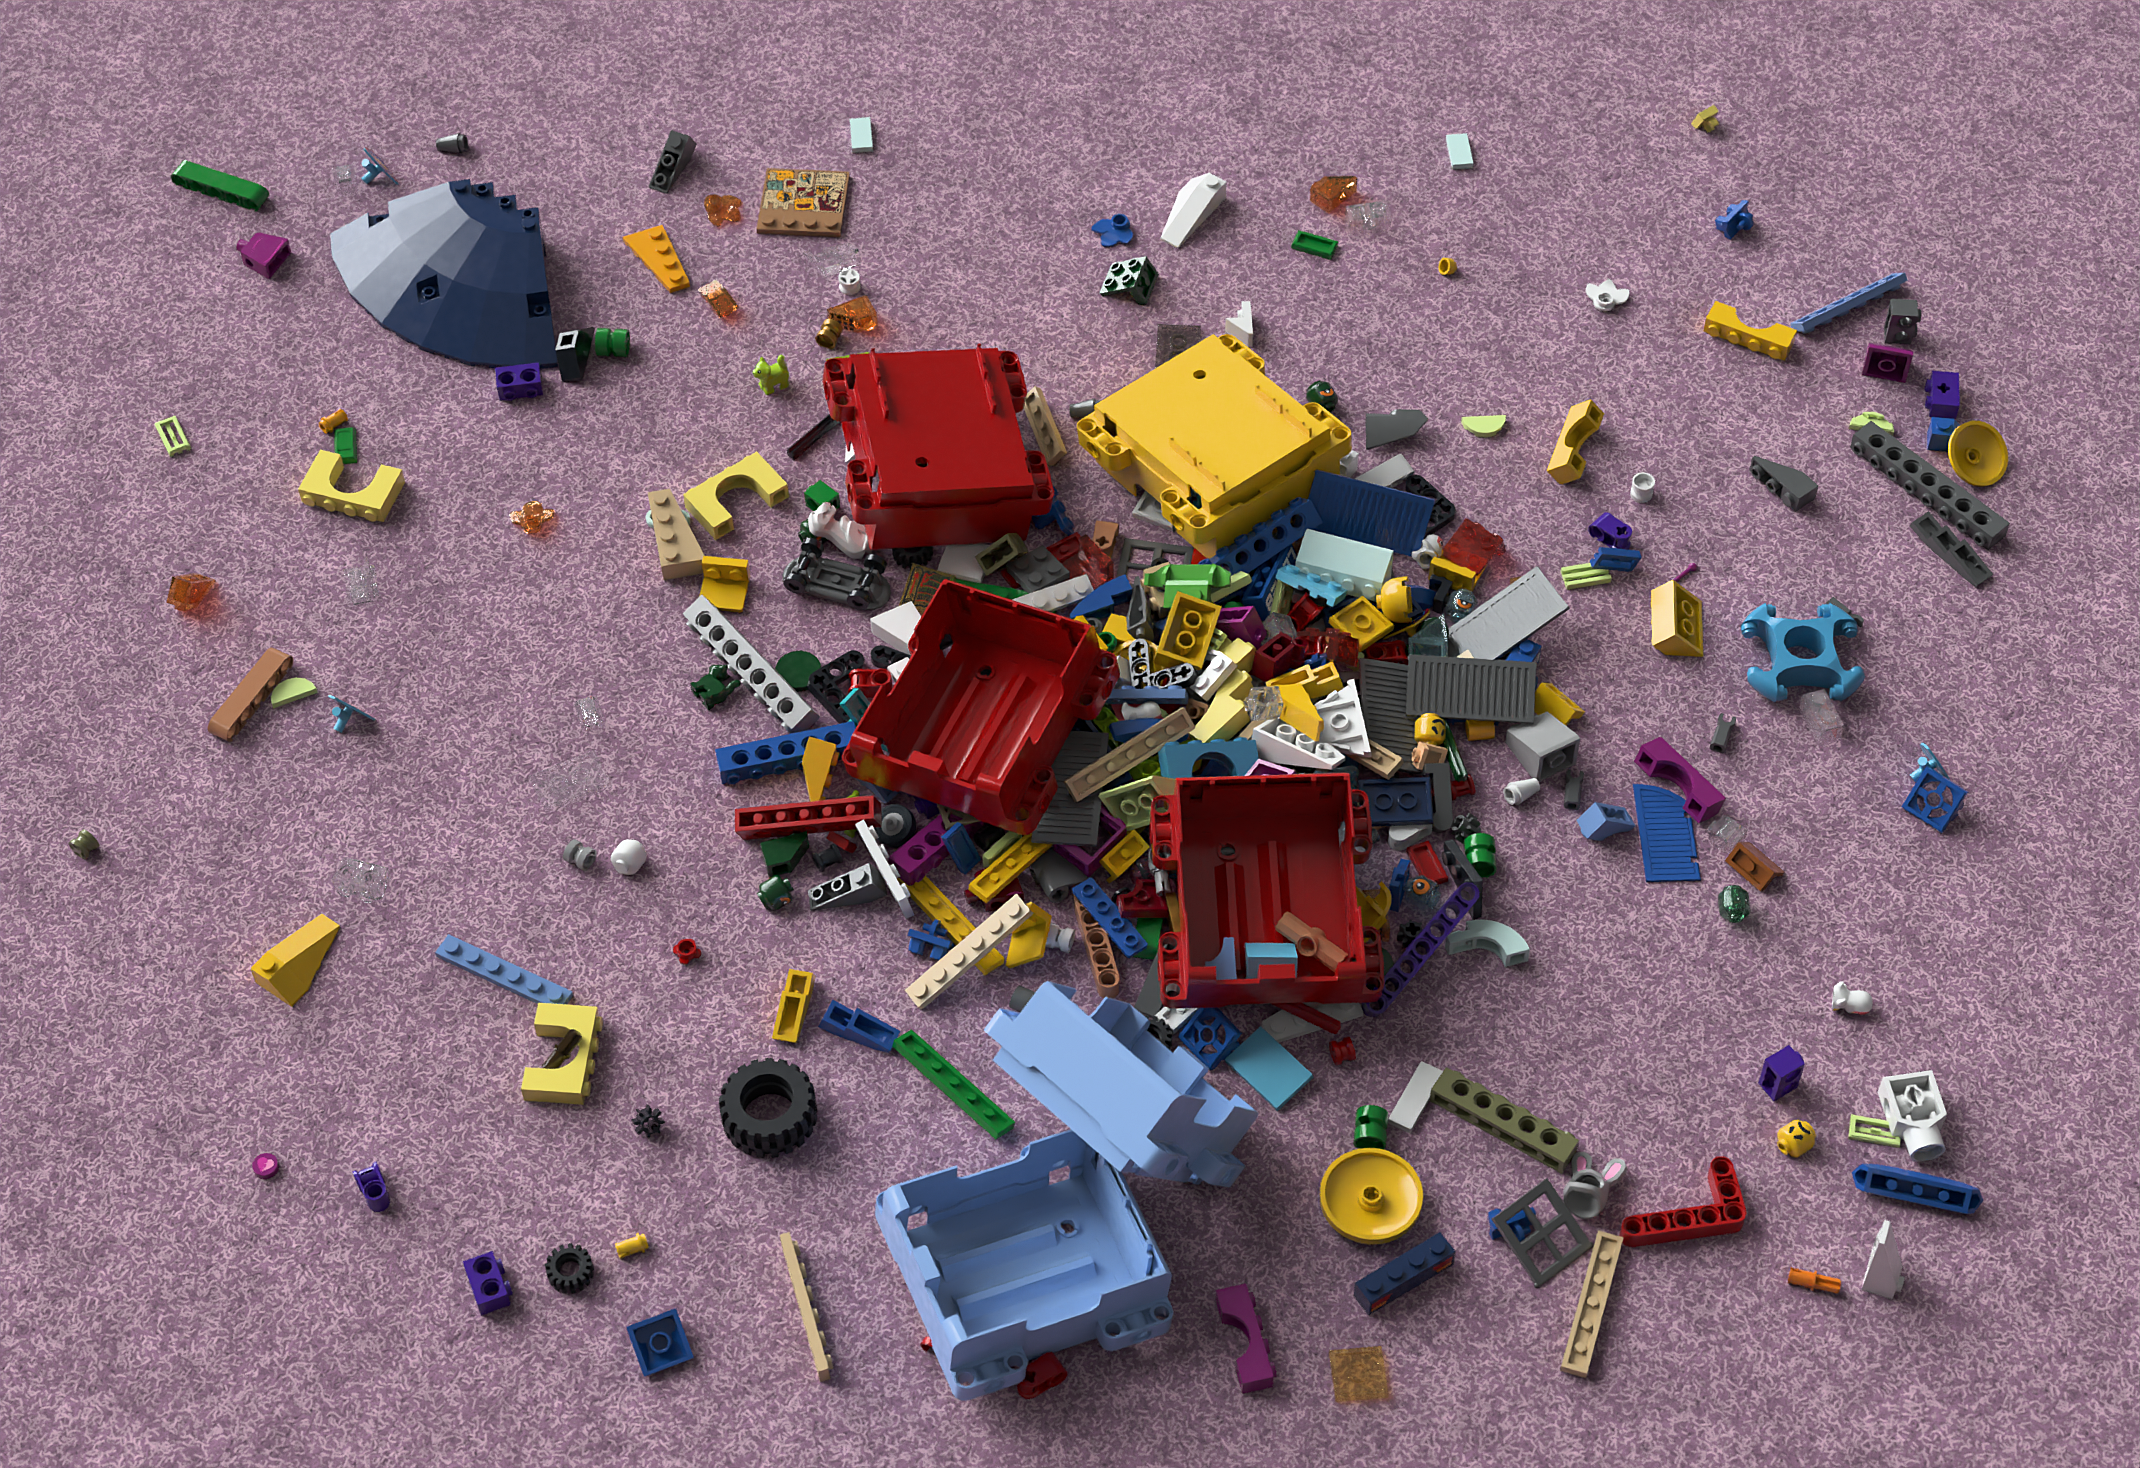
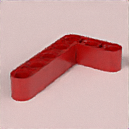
M1724 1156L1715 1157L1711 1161L1707 1178L1714 1204L1628 1216L1623 1220L1619 1234L1620 1237H1624L1622 1243L1628 1247H1639L1739 1232L1743 1227L1747 1212L1732 1161ZM1716 1171H1722L1725 1174H1719ZM1722 1193H1727L1731 1195V1197H1726ZM1728 1216H1735L1737 1220H1733ZM1704 1219L1711 1220L1713 1223H1706ZM1678 1223H1684L1687 1227H1682ZM1658 1226L1662 1230H1656L1653 1227ZM1627 1230H1634L1637 1234H1631Z

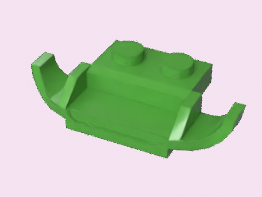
M1169 564L1161 567L1154 573L1145 574L1144 585L1165 588L1163 608L1171 609L1177 591L1210 602L1211 588H1227L1231 586V573L1215 564Z

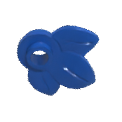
M1115 214L1111 219H1101L1091 228L1093 232L1102 234L1101 244L1104 247H1112L1119 241L1127 244L1133 236L1130 230V220L1124 214Z

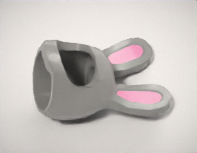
M1577 1152L1574 1154L1571 1162L1573 1177L1568 1181L1563 1190V1201L1569 1211L1582 1219L1593 1218L1601 1214L1607 1204L1610 1188L1618 1183L1626 1174L1627 1166L1624 1160L1617 1158L1610 1160L1603 1172L1599 1173L1591 1169L1592 1158L1588 1153Z

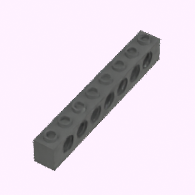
M1868 422L1853 434L1850 448L1856 455L1865 458L1872 467L1881 470L1891 481H1896L1904 487L1907 493L1913 494L1920 499L1923 505L1935 510L1942 519L1948 520L1955 525L1958 531L1970 536L1977 545L1989 550L2006 536L2010 525L2007 520L1874 422Z

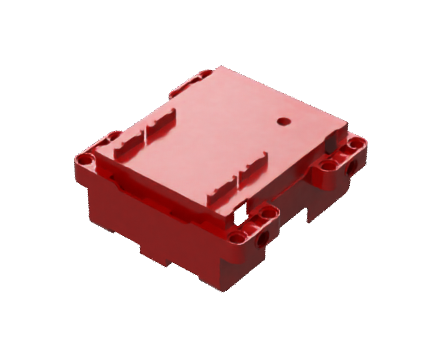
M981 343L977 344V349L875 353V348H871V353L850 354L849 358H832L825 362L822 382L829 413L832 419L841 422L847 451L850 452L852 443L856 459L850 461L847 466L845 485L854 521L865 526L870 550L995 543L1006 534L1016 532L1022 541H1026L1032 515H1044L1050 512L1054 498V489L1045 456L1036 450L1025 451L1015 414L1024 409L1027 396L1024 374L1016 353L1008 350L999 351L998 348H981ZM917 464H927L928 466L920 467ZM878 470L880 479L877 492H872V481L876 477V471Z
M944 579L914 628V633L908 642L911 658L888 695H886L883 686H880L854 730L850 742L842 754V760L848 774L854 778L892 791H902L974 816L979 821L1020 835H1029L1038 826L1058 788L1054 771L1051 768L1077 719L1093 720L1099 715L1120 677L1118 661L1115 654L1100 649L1093 625ZM947 633L950 634L953 645L946 657H944L939 645ZM986 669L992 671L989 676L980 674L981 671ZM881 744L886 745L889 753L888 756L883 754Z
M1349 773L1176 778L1174 795H1160L1152 800L1150 809L1152 861L1159 870H1176L1178 882L1180 932L1164 933L1159 939L1158 946L1160 999L1165 1007L1170 1009L1213 1008L1238 1004L1318 1002L1320 1004L1367 1003L1380 999L1384 988V959L1381 937L1375 927L1362 926L1361 906L1357 907L1354 864H1364L1367 862L1372 850V821L1369 799L1364 791L1358 789L1351 790ZM1352 802H1359L1362 806L1355 807L1352 805ZM1161 807L1166 809L1167 811L1165 813H1159L1156 811V809ZM1345 822L1344 841H1341V844H1339L1338 829H1340L1341 823ZM1224 847H1230L1234 850L1235 854L1231 856L1222 855L1221 850ZM1355 847H1363L1366 851L1358 852ZM1164 852L1169 854V857L1161 858L1158 854ZM1287 911L1309 927L1321 929L1330 942L1348 954L1346 961L1338 962L1336 971L1333 972L1314 957L1302 955L1295 944L1298 956L1297 977H1295V964L1259 965L1256 979H1246L1245 943H1293L1275 930L1277 923ZM1234 937L1237 979L1216 980V966L1205 967V962L1214 960L1220 954L1224 938ZM1363 938H1370L1374 943L1366 944ZM1172 944L1175 946V949L1167 950L1163 946ZM1373 984L1378 989L1375 991H1371L1366 987V985ZM1172 990L1177 992L1179 995L1176 997H1170L1166 994V992Z

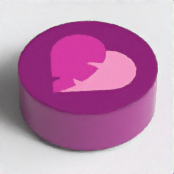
M262 1153L253 1160L252 1169L258 1178L270 1179L277 1174L279 1163L273 1154Z

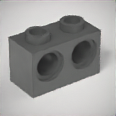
M1890 300L1884 323V343L1911 345L1912 338L1917 336L1918 326L1916 323L1921 321L1922 315L1921 309H1918L1917 300Z

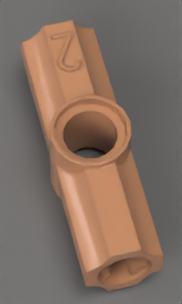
M1288 911L1276 925L1275 930L1296 944L1298 951L1302 955L1314 957L1333 972L1336 971L1338 962H1345L1348 954L1330 942L1321 929L1309 927Z

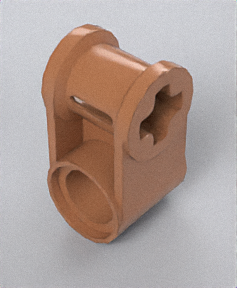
M1096 520L1092 539V558L1096 562L1105 563L1111 559L1117 542L1116 536L1119 533V523Z

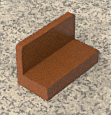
M1738 842L1725 859L1731 867L1759 891H1764L1775 876H1782L1785 873L1750 842Z

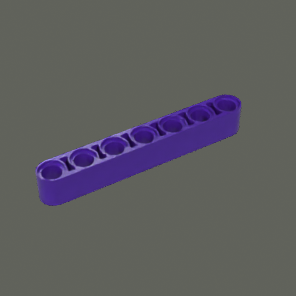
M1466 882L1459 886L1385 973L1383 992L1380 999L1377 1000L1380 1009L1378 1011L1372 1009L1369 1004L1370 1002L1362 1003L1361 1008L1366 1016L1378 1017L1390 1006L1479 898V890L1475 884ZM1462 890H1465L1470 894V901L1464 900L1462 898ZM1447 908L1455 912V919H1451L1446 915ZM1432 926L1440 930V937H1435L1431 933ZM1417 944L1425 948V955H1420L1416 952L1415 947ZM1401 963H1406L1409 965V974L1404 973L1401 970ZM1386 981H1391L1395 985L1394 992L1386 989ZM1375 986L1371 991H1375L1378 988Z

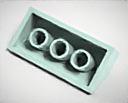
M1307 529L1295 566L1300 569V572L1305 574L1314 573L1321 577L1320 580L1328 583L1329 581H1334L1341 584L1343 589L1348 590V595L1364 596L1367 600L1376 602V595H1381L1382 586L1391 579L1394 550Z

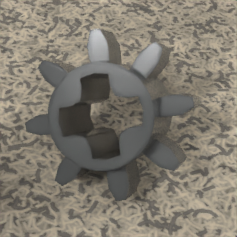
M1468 813L1466 817L1458 815L1451 825L1453 830L1451 834L1455 836L1456 840L1464 844V840L1468 836L1481 833V828L1479 827L1481 823L1471 813Z

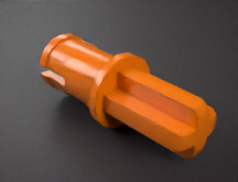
M1790 1268L1787 1282L1789 1284L1811 1288L1810 1291H1813L1815 1288L1836 1294L1840 1292V1279L1817 1274L1816 1270L1810 1272L1798 1268Z

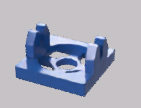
M1926 766L1901 807L1943 833L1949 823L1958 816L1957 812L1964 807L1963 801L1969 792ZM1929 782H1940L1936 790L1927 791L1924 789ZM1947 787L1953 795L1952 806L1944 801L1943 792ZM1931 793H1937L1940 796L1941 801L1938 806H1931L1928 803V796ZM1920 795L1924 797L1926 804L1923 811L1920 810L1917 803V798ZM1941 808L1948 812L1941 817L1929 816L1933 809Z
M1218 1007L1199 1008L1178 1038L1211 1071L1222 1060H1225L1232 1053V1050L1240 1046L1237 1040L1242 1032ZM1213 1017L1216 1018L1211 1025H1207L1204 1022L1205 1020H1210ZM1221 1025L1224 1026L1226 1033L1224 1044L1218 1039L1217 1030ZM1206 1028H1210L1213 1032V1039L1210 1042L1205 1041L1203 1037V1032ZM1196 1030L1199 1031V1034H1198V1036H1199V1041H1198V1042H1196V1037H1195ZM1206 1045H1212L1218 1052L1208 1054L1202 1050Z

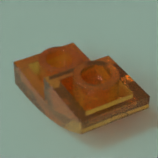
M717 279L698 289L701 297L709 303L711 310L719 318L728 316L738 309L734 299Z

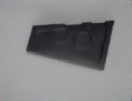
M1453 839L1444 841L1442 861L1448 867L1457 888L1466 882L1477 886L1479 898L1469 909L1472 920L1481 918L1483 880ZM1465 890L1461 891L1462 898L1470 901V894Z

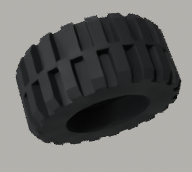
M765 1058V1061L761 1062L756 1059L751 1061V1064L748 1066L743 1064L738 1067V1073H731L727 1078L728 1083L723 1084L721 1089L722 1095L719 1097L722 1125L727 1138L731 1139L732 1144L739 1149L742 1146L744 1153L751 1155L753 1151L756 1152V1157L765 1158V1154H771L772 1158L779 1157V1152L783 1151L787 1155L793 1152V1146L796 1145L800 1148L805 1143L804 1136L809 1138L813 1133V1126L816 1125L818 1112L814 1087L809 1080V1076L803 1071L800 1072V1067L794 1063H791L789 1066L787 1060L783 1059L773 1061V1058ZM767 1094L783 1096L792 1103L785 1114L773 1120H757L745 1112L747 1106L754 1099Z

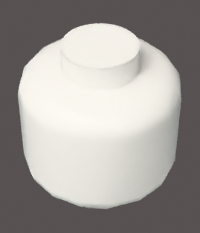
M623 840L611 855V862L615 870L625 875L635 874L646 861L645 848L636 840Z

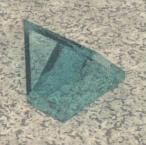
M1444 613L1414 636L1408 638L1409 655L1448 657V639Z

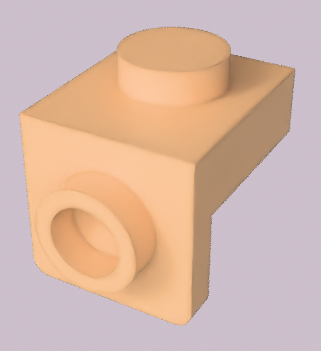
M1419 741L1417 748H1414L1412 752V764L1418 770H1423L1426 763H1444L1448 750L1445 747Z

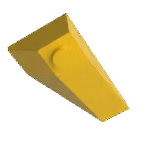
M320 914L268 950L250 968L255 982L293 1007L309 990L326 952L329 950L340 929V925L325 915Z

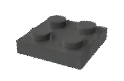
M1043 545L1006 564V571L1028 594L1059 584L1070 578V572Z

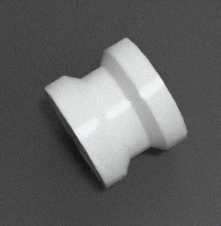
M845 269L840 272L838 276L840 291L846 295H853L859 292L861 288L859 273L854 269Z

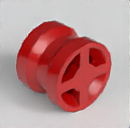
M1349 1036L1344 1037L1339 1042L1335 1040L1329 1042V1051L1336 1066L1342 1064L1345 1060L1350 1062L1356 1060L1355 1048Z

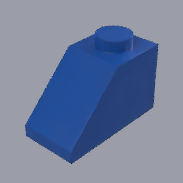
M1931 417L1927 431V450L1948 452L1950 437L1960 424L1955 419Z

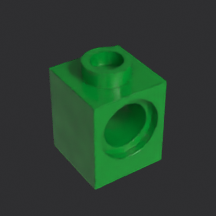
M821 480L809 486L804 492L805 505L812 511H816L824 502L831 503L830 505H833L836 510L840 507L839 493Z

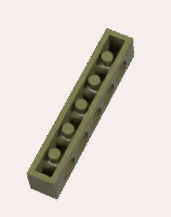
M1446 1067L1431 1088L1429 1101L1561 1174L1577 1152L1579 1140L1573 1134L1554 1127L1546 1119L1534 1116L1524 1107L1514 1105L1504 1096L1494 1094L1487 1090L1484 1085L1477 1082L1474 1083L1465 1078L1459 1071H1452ZM1457 1093H1463L1465 1096H1459ZM1479 1105H1484L1488 1108H1480ZM1501 1117H1506L1509 1120H1502ZM1524 1129L1530 1130L1531 1133H1526V1132H1524L1523 1130H1524ZM1545 1142H1552L1554 1145H1547Z

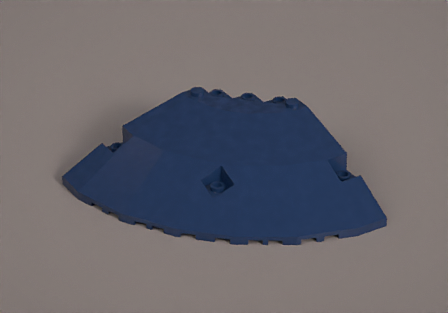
M465 179L449 181L388 201L389 214L369 216V213H366L330 233L332 259L351 298L357 304H360L368 314H371L382 328L391 330L396 333V336L408 343L411 342L417 345L422 351L444 355V358H453L468 366L486 365L489 368L539 362L540 369L558 367L544 261L546 247L538 207L518 210L516 195L496 197L493 182L471 185V180Z

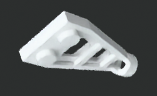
M1213 649L1211 651L1207 650L1204 662L1208 660L1211 661V664L1196 679L1195 684L1190 686L1195 693L1206 701L1211 698L1238 666L1222 652Z

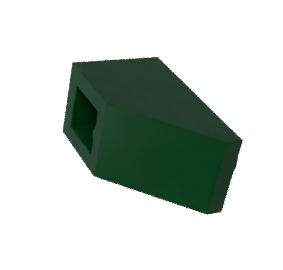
M807 831L792 833L789 836L777 839L772 838L760 843L763 861L769 878L774 875L793 872L809 849Z

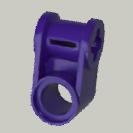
M1608 512L1603 513L1588 527L1590 535L1593 538L1597 537L1598 541L1608 547L1629 550L1631 545L1629 538L1632 536V529Z
M373 1162L372 1166L359 1172L356 1170L352 1171L359 1190L363 1193L370 1210L374 1212L386 1210L390 1205V1196L377 1162Z

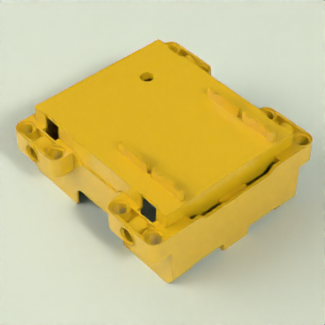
M1212 334L1095 404V411L1077 423L1080 446L1089 452L1109 475L1134 496H1137L1136 484H1138L1160 502L1163 517L1176 528L1177 533L1209 559L1216 555L1215 552L1218 549L1233 544L1234 539L1239 535L1251 532L1253 530L1252 527L1257 523L1270 519V515L1275 511L1288 507L1291 500L1297 497L1308 499L1316 469L1340 475V459L1348 455L1352 450L1351 430L1318 403L1310 402L1302 406L1265 376L1264 360L1230 334H1224L1219 337ZM1190 487L1201 496L1202 508L1197 509L1189 502L1191 497ZM1276 527L1273 529L1272 535L1277 532Z

